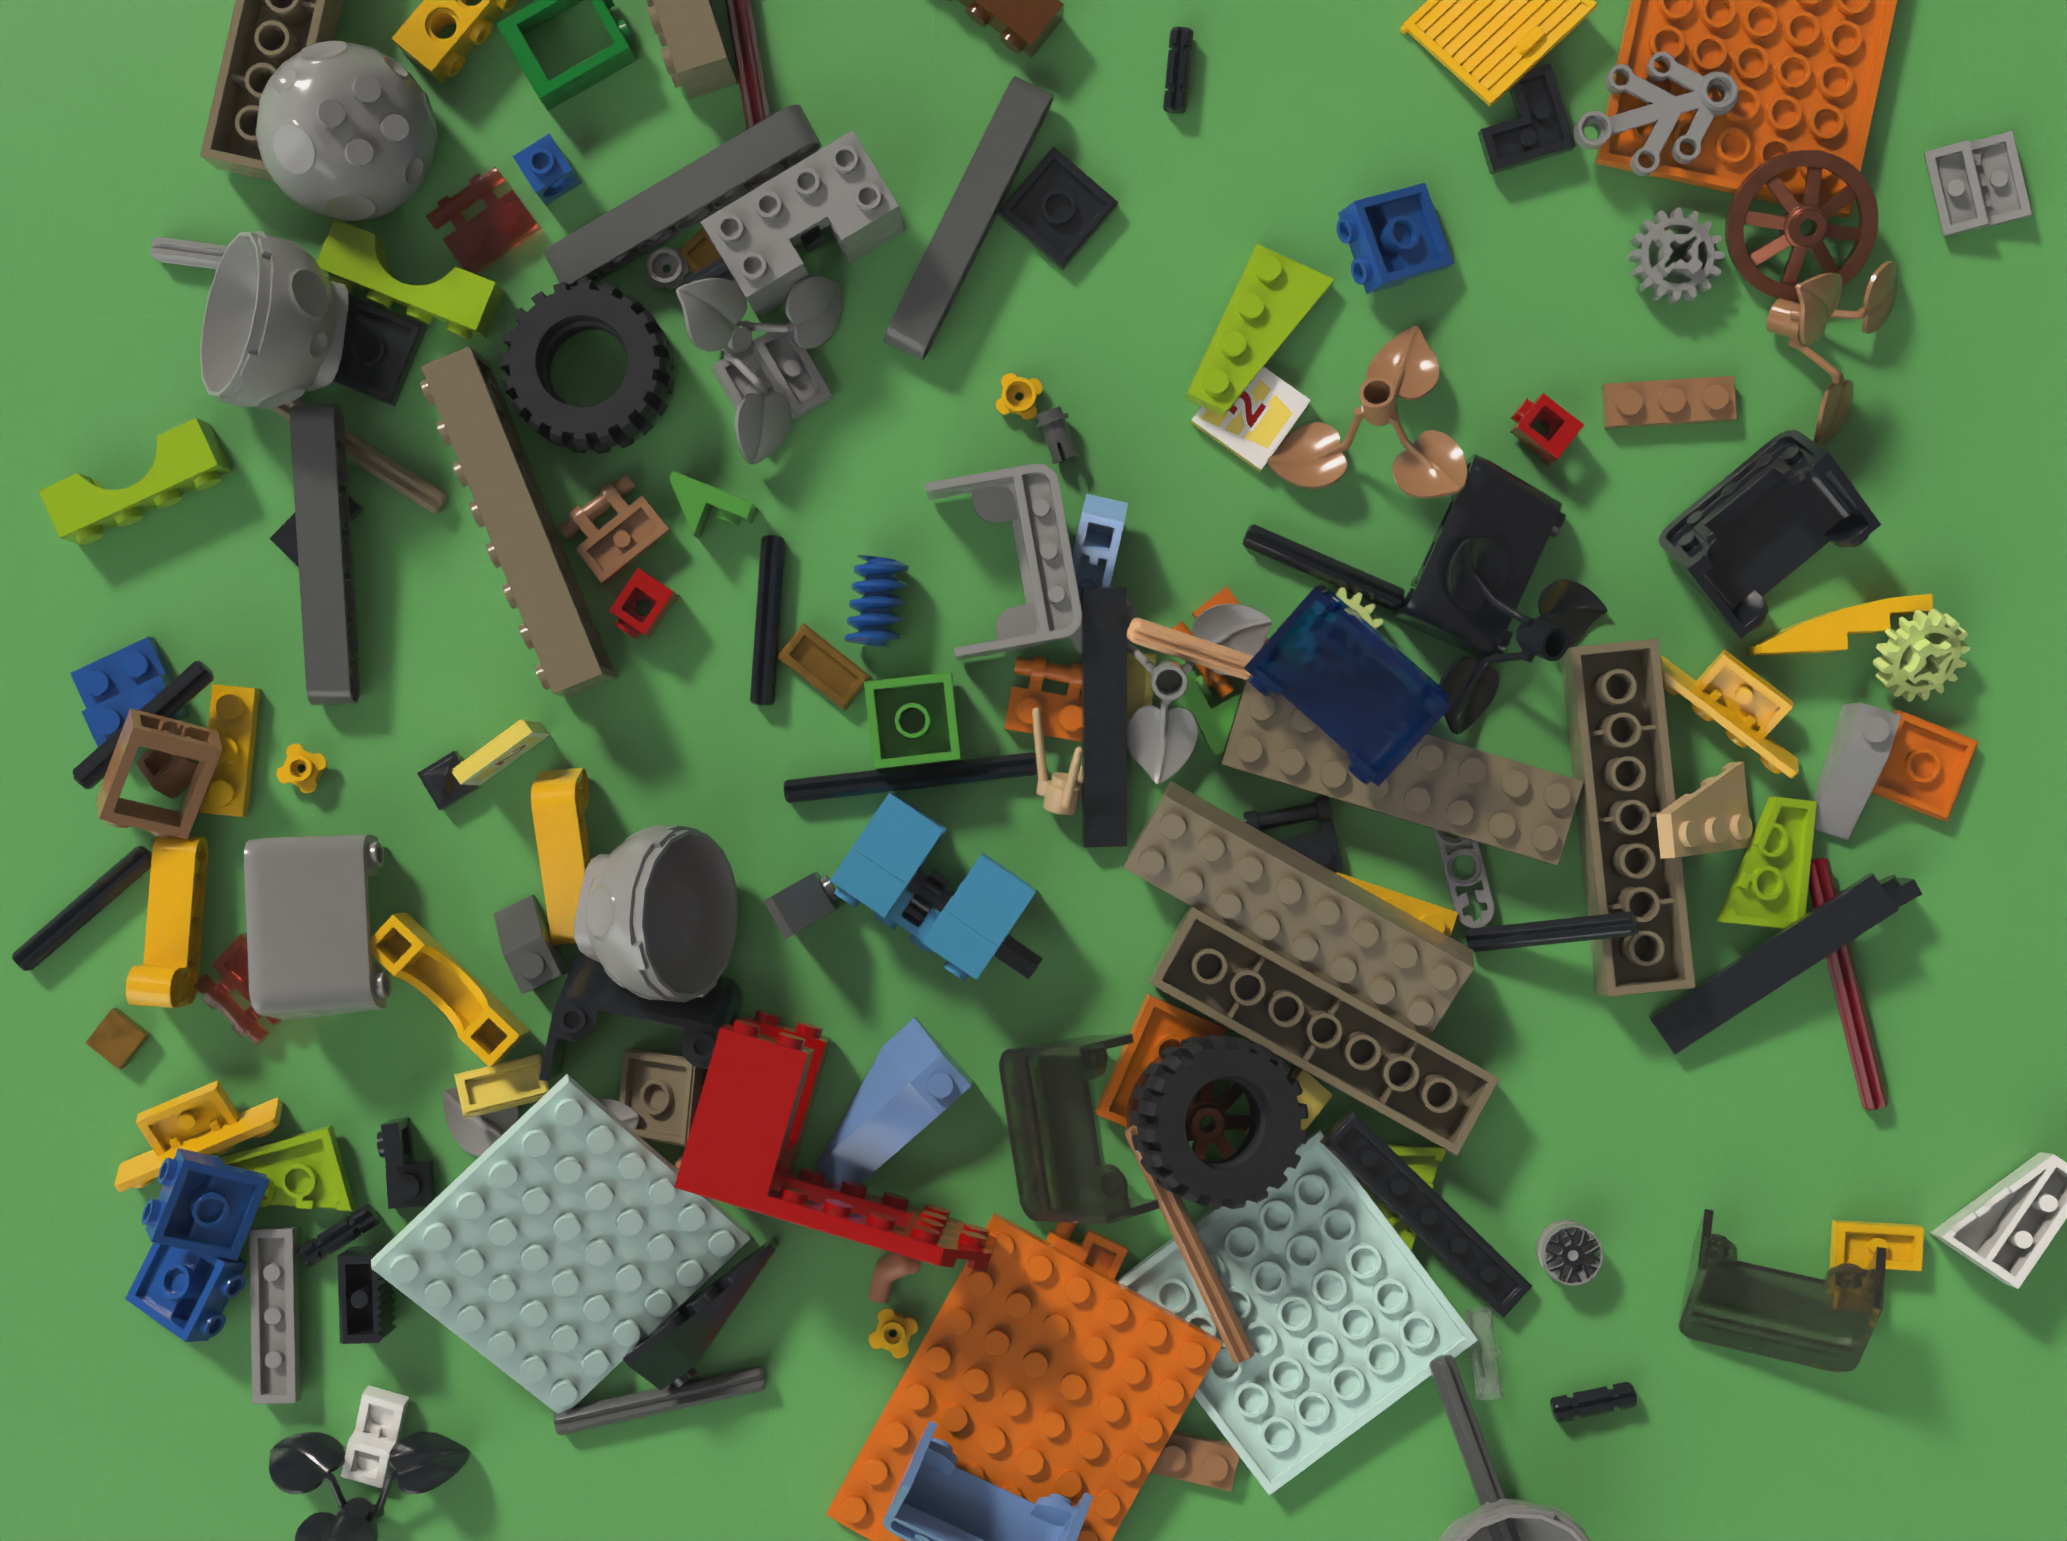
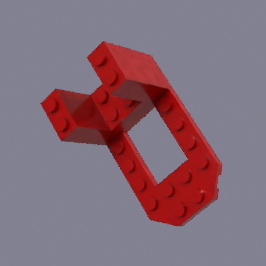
M756 1010L755 1016L749 1014L743 1017L742 1020L736 1019L733 1026L727 1024L720 1027L674 1188L936 1266L954 1268L956 1259L968 1260L967 1267L972 1270H988L997 1238L989 1235L990 1231L988 1229L950 1217L951 1211L940 1206L926 1204L925 1209L908 1205L909 1199L896 1193L884 1192L883 1197L867 1193L868 1187L855 1181L842 1180V1184L838 1185L826 1181V1174L818 1170L802 1167L800 1173L794 1171L831 1042V1038L821 1035L822 1028L803 1022H798L796 1028L780 1023L781 1016L762 1010Z

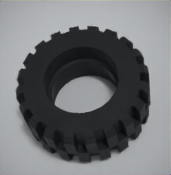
M578 280V286L570 287L567 282L553 285L555 293L546 296L540 291L531 298L535 305L528 312L522 307L513 317L518 322L515 331L506 330L503 342L508 346L507 353L500 354V368L506 372V377L502 380L505 393L512 398V407L528 423L527 425L559 447L564 446L573 452L584 454L587 450H594L597 454L608 453L611 451V447L616 445L625 448L634 443L632 437L641 432L645 436L654 427L650 422L656 414L662 417L668 406L664 400L667 393L672 394L674 380L671 378V370L675 368L673 355L668 348V339L657 321L643 307L639 300L629 293H622L617 286L605 282L602 286H596L592 280ZM586 330H604L615 336L626 351L628 365L625 378L618 390L602 403L589 407L573 406L562 400L552 387L550 369L554 355L558 348L571 336Z
M1206 1035L1203 1038L1193 1036L1181 1040L1180 1047L1169 1046L1160 1053L1162 1061L1159 1064L1150 1063L1143 1072L1144 1076L1148 1078L1145 1086L1136 1085L1132 1098L1140 1100L1138 1111H1130L1129 1124L1137 1126L1138 1134L1133 1135L1131 1139L1134 1150L1140 1151L1144 1155L1140 1163L1146 1172L1157 1177L1156 1183L1165 1190L1176 1194L1177 1197L1209 1208L1220 1209L1221 1206L1230 1209L1243 1208L1247 1200L1258 1203L1268 1198L1269 1193L1266 1189L1268 1187L1279 1189L1288 1180L1283 1173L1287 1167L1296 1169L1301 1159V1156L1295 1154L1298 1143L1306 1144L1308 1131L1301 1130V1119L1308 1118L1307 1104L1298 1103L1297 1096L1301 1095L1303 1090L1297 1079L1288 1078L1287 1075L1290 1073L1291 1068L1283 1059L1273 1058L1272 1051L1261 1044H1254L1246 1039L1222 1035ZM1215 1079H1228L1239 1085L1248 1100L1251 1112L1249 1132L1242 1146L1231 1157L1218 1163L1206 1162L1197 1157L1189 1145L1185 1129L1187 1110L1195 1094L1204 1085Z

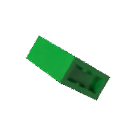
M537 0L497 23L499 30L547 111L637 61L630 49V46L637 43L624 19L615 23L609 12V9L615 6L613 0L590 1L614 44L551 80L546 75L524 34L583 0Z

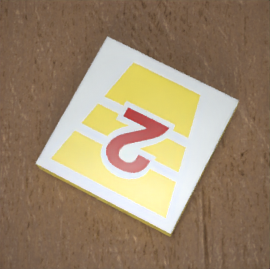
M1263 367L1225 416L1201 406L1190 423L1260 472L1268 462L1267 459L1273 455L1311 400Z
M520 719L453 768L454 771L452 773L461 785H482L550 734L542 723Z

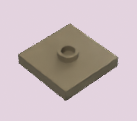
M633 1047L624 1048L619 1102L628 1105L639 1115L637 1128L630 1129L642 1139L686 1146L701 1095L704 1068L690 1064L684 1055Z

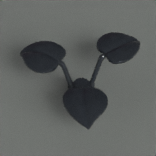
M1467 538L1458 546L1448 566V593L1452 601L1459 608L1473 612L1477 610L1487 599L1490 604L1519 621L1521 624L1516 632V640L1522 652L1486 655L1481 657L1478 663L1470 657H1462L1447 668L1439 683L1438 699L1451 732L1456 735L1468 729L1481 716L1497 692L1499 673L1494 667L1488 666L1489 664L1518 660L1531 663L1535 656L1548 661H1557L1563 657L1568 647L1581 638L1595 620L1608 611L1603 602L1590 589L1580 583L1562 579L1548 585L1539 596L1538 610L1541 616L1532 619L1523 615L1493 594L1494 591L1504 584L1507 578L1509 558L1502 545L1489 538Z
M304 1432L292 1435L278 1442L270 1450L269 1473L274 1485L289 1494L311 1492L318 1488L325 1479L329 1483L339 1509L337 1515L328 1512H317L310 1515L298 1527L295 1541H377L379 1535L377 1518L385 1514L384 1505L395 1480L398 1481L400 1490L406 1494H420L431 1491L452 1478L466 1464L470 1453L463 1445L438 1433L418 1432L403 1438L390 1452L389 1461L394 1470L387 1474L375 1505L361 1497L353 1498L348 1502L345 1500L338 1481L332 1474V1472L339 1469L345 1463V1451L341 1443L328 1434Z

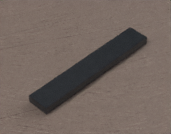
M1081 587L1082 845L1084 848L1127 846V588Z
M1869 873L1696 985L1695 988L1690 989L1649 1016V1019L1673 1053L1677 1054L1899 911V909L1875 875Z
M1348 1110L1321 1139L1320 1143L1500 1316L1504 1318L1531 1289L1532 1285L1354 1112Z

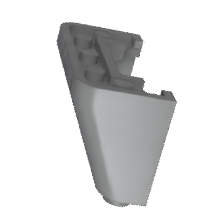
M365 834L276 837L248 840L244 849L250 1001L257 1014L291 1020L387 1009L386 997H389L391 993V980L387 971H382L377 963L372 962L368 878L377 875L378 869L383 867L385 859L382 844L378 842V837Z

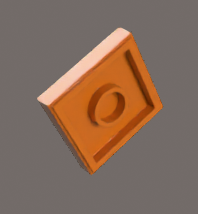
M1893 710L1892 713L1902 716L1889 757L1871 794L1937 820L1948 821L1979 741L1901 710Z

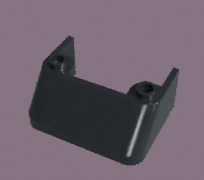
M582 953L574 960L553 1011L539 1080L549 1081L561 1074L568 1041H579L588 1037L596 1028L599 1011L685 1028L682 1039L684 1057L690 1064L708 1069L720 1027L727 1024L733 1026L736 1019L739 1020L743 1001L742 989L734 979L721 975L717 980V984L704 997H696L687 1002L649 1000L619 986L607 975L600 962Z

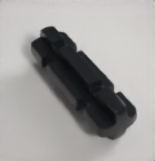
M1173 27L1170 31L1169 48L1172 50H1169L1165 82V88L1168 90L1165 91L1163 104L1164 111L1168 113L1182 114L1186 111L1188 93L1185 91L1189 87L1192 55L1189 50H1192L1194 33L1188 27Z
M367 1204L352 1213V1217L347 1216L317 1235V1239L313 1238L298 1248V1255L307 1267H312L326 1258V1254L331 1255L361 1236V1232L365 1233L378 1225L380 1218L375 1209L370 1204Z
M1629 1382L1613 1384V1389H1607V1386L1573 1393L1572 1398L1562 1395L1553 1397L1550 1400L1553 1418L1558 1423L1572 1421L1576 1415L1581 1419L1614 1412V1407H1619L1620 1410L1637 1405L1635 1389Z

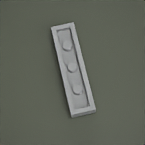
M298 1226L254 1227L249 1230L252 1404L296 1403L301 1399Z

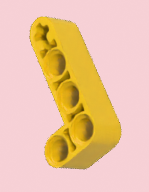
M584 767L540 771L531 787L533 822L550 936L554 946L577 944L574 939V921L585 870L591 860L584 813L589 803V784Z
M189 835L188 839L175 836L171 838L157 836L155 838L151 858L144 962L131 968L126 981V999L130 1005L178 1008L191 1005L196 998L199 985L209 856L208 842L204 836Z

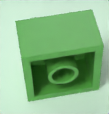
M951 672L864 682L874 769L879 770L962 760L954 682Z

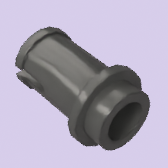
M1061 406L1036 415L1039 421L1036 424V428L1042 429L1053 464L1079 455L1065 420L1069 418L1068 413L1063 414Z

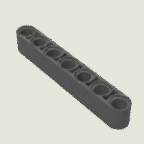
M1016 76L1012 78L890 321L883 342L922 361L925 359L1049 112L1054 98L1053 94Z
M800 105L786 107L556 242L545 251L544 255L559 283L567 282L570 287L578 286V280H592L596 283L814 154L820 149L821 142Z
M339 404L292 406L290 411V436L307 696L311 705L356 704L360 697V673L344 416Z

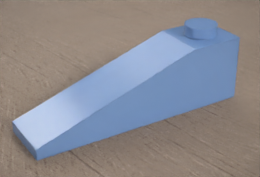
M916 1017L883 1045L817 1163L818 1168L826 1174L832 1183L841 1185L842 1180L862 1183L972 1086L973 1080Z

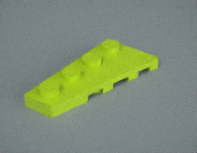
M1256 244L1185 399L1225 416L1257 377L1261 369L1280 349L1284 341L1303 321L1321 296L1326 293L1335 279L1262 245Z

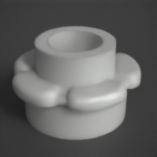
M664 247L653 252L646 261V268L649 271L647 275L648 280L657 288L676 289L683 283V276L688 274L687 260L684 257H680L679 252L671 247ZM666 265L671 267L668 273L663 271V267Z

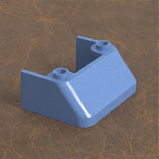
M929 1421L883 1519V1525L888 1531L907 1541H1077L1093 1496L1085 1493L1075 1507L1068 1498L1059 1494H1049L1048 1497L1038 1498L1035 1503L1030 1502L957 1468L958 1458L952 1452V1446L941 1439L932 1438L938 1424Z

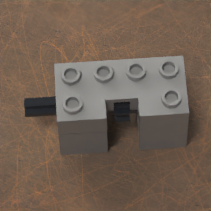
M852 130L702 220L701 224L721 258L687 277L684 281L688 284L707 278L735 280L759 319L786 303L791 288L799 280L809 276L796 250L797 247L804 244L808 253L826 243L822 232L829 228L849 264L904 232L899 205Z

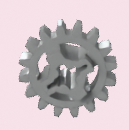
M1677 207L1671 212L1670 218H1668L1667 214L1661 210L1654 216V223L1647 219L1639 226L1643 234L1636 233L1629 242L1638 249L1632 250L1626 255V260L1636 262L1637 267L1629 273V276L1642 277L1643 282L1638 290L1642 292L1649 287L1654 290L1653 301L1657 302L1666 294L1668 295L1669 305H1675L1680 300L1682 294L1688 303L1697 297V290L1705 293L1712 287L1708 279H1715L1721 274L1722 271L1713 264L1725 258V253L1714 250V246L1722 240L1721 235L1710 237L1708 231L1713 225L1711 221L1704 223L1702 226L1697 223L1699 212L1694 211L1687 218H1683L1682 209ZM1671 230H1680L1687 234H1674ZM1685 246L1686 249L1680 254L1681 257L1678 261L1665 267V263L1670 260L1672 253ZM1698 246L1701 250L1702 262L1698 259ZM1649 251L1653 254V267H1651L1649 261ZM1676 278L1680 283H1671L1663 279Z

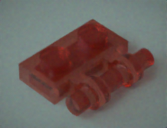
M496 166L483 175L478 172L469 179L471 184L451 198L448 195L437 202L439 207L426 215V218L435 230L451 221L456 230L442 240L463 269L474 274H478L540 229L538 223L513 190L499 199L493 192V189L506 181ZM482 198L488 207L467 221L461 212Z
M243 933L211 965L223 976L221 981L217 984L210 976L205 974L195 983L194 987L205 996L203 1000L205 1004L212 1010L218 1009L233 1023L231 1028L240 1037L246 1035L258 1046L269 1035L258 1023L262 1015L254 1011L252 1004L245 1011L230 996L232 991L236 989L251 1003L247 933ZM265 1016L273 1025L279 1024L283 1020Z

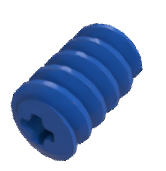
M858 555L857 557L867 561V563L854 566V573L865 580L852 583L851 589L863 597L849 601V607L858 611L860 615L847 618V624L857 629L858 632L845 635L844 640L855 644L890 648L887 646V642L900 639V634L889 629V625L902 622V617L891 612V607L904 605L905 602L902 598L894 595L893 592L894 590L907 587L906 582L896 578V573L908 571L909 566L901 561L890 558Z

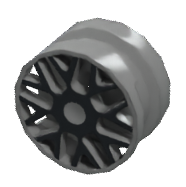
M1567 1219L1554 1221L1546 1226L1537 1238L1535 1251L1539 1264L1546 1273L1562 1284L1576 1286L1587 1283L1597 1275L1602 1266L1603 1250L1601 1242L1592 1231L1577 1221Z

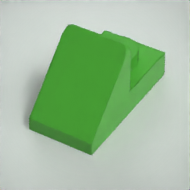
M672 471L669 478L690 530L697 539H700L712 508L716 509L714 517L724 522L739 526L740 520H744L752 524L758 509L753 502Z
M1190 671L1186 674L1187 688L1181 698L1187 709L1192 712L1198 730L1212 756H1216L1224 751L1242 693L1210 708L1207 701L1212 699L1213 696L1201 675L1194 678Z

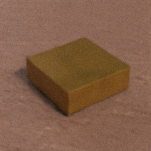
M704 227L678 251L679 256L687 260L688 269L693 274L721 258Z
M113 1008L85 1043L116 1068L123 1069L151 1034L120 1009Z

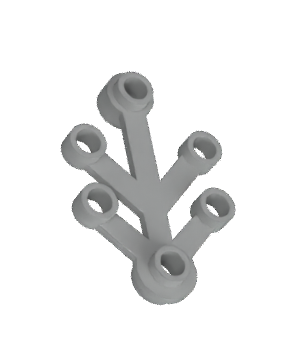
M1658 52L1648 61L1646 73L1653 81L1662 82L1668 78L1690 91L1683 95L1674 96L1638 77L1629 66L1624 64L1615 65L1605 77L1607 90L1613 94L1627 92L1650 105L1610 117L1601 111H1589L1576 123L1574 138L1582 148L1595 150L1603 146L1612 135L1656 122L1644 146L1630 160L1632 171L1636 175L1644 177L1650 175L1660 163L1659 154L1679 116L1697 110L1686 135L1679 137L1671 149L1672 157L1675 161L1681 164H1688L1700 154V142L1714 116H1722L1728 113L1738 100V87L1731 76L1723 72H1710L1702 76L1675 62L1674 57L1668 52ZM1658 60L1663 61L1667 65V72H1658L1654 67V62ZM1621 73L1624 75L1626 85H1617L1613 81V74ZM1710 89L1718 90L1721 94V101H1712L1709 98L1708 91ZM1584 128H1595L1598 133L1597 139H1588L1584 134ZM1680 143L1690 144L1693 149L1692 155H1684L1680 151ZM1640 155H1646L1651 159L1652 165L1650 168H1644L1639 164L1638 158Z

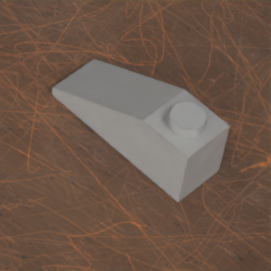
M1861 702L1842 704L1812 800L1817 801L1814 830L1844 840L1849 839L1889 757L1902 715Z

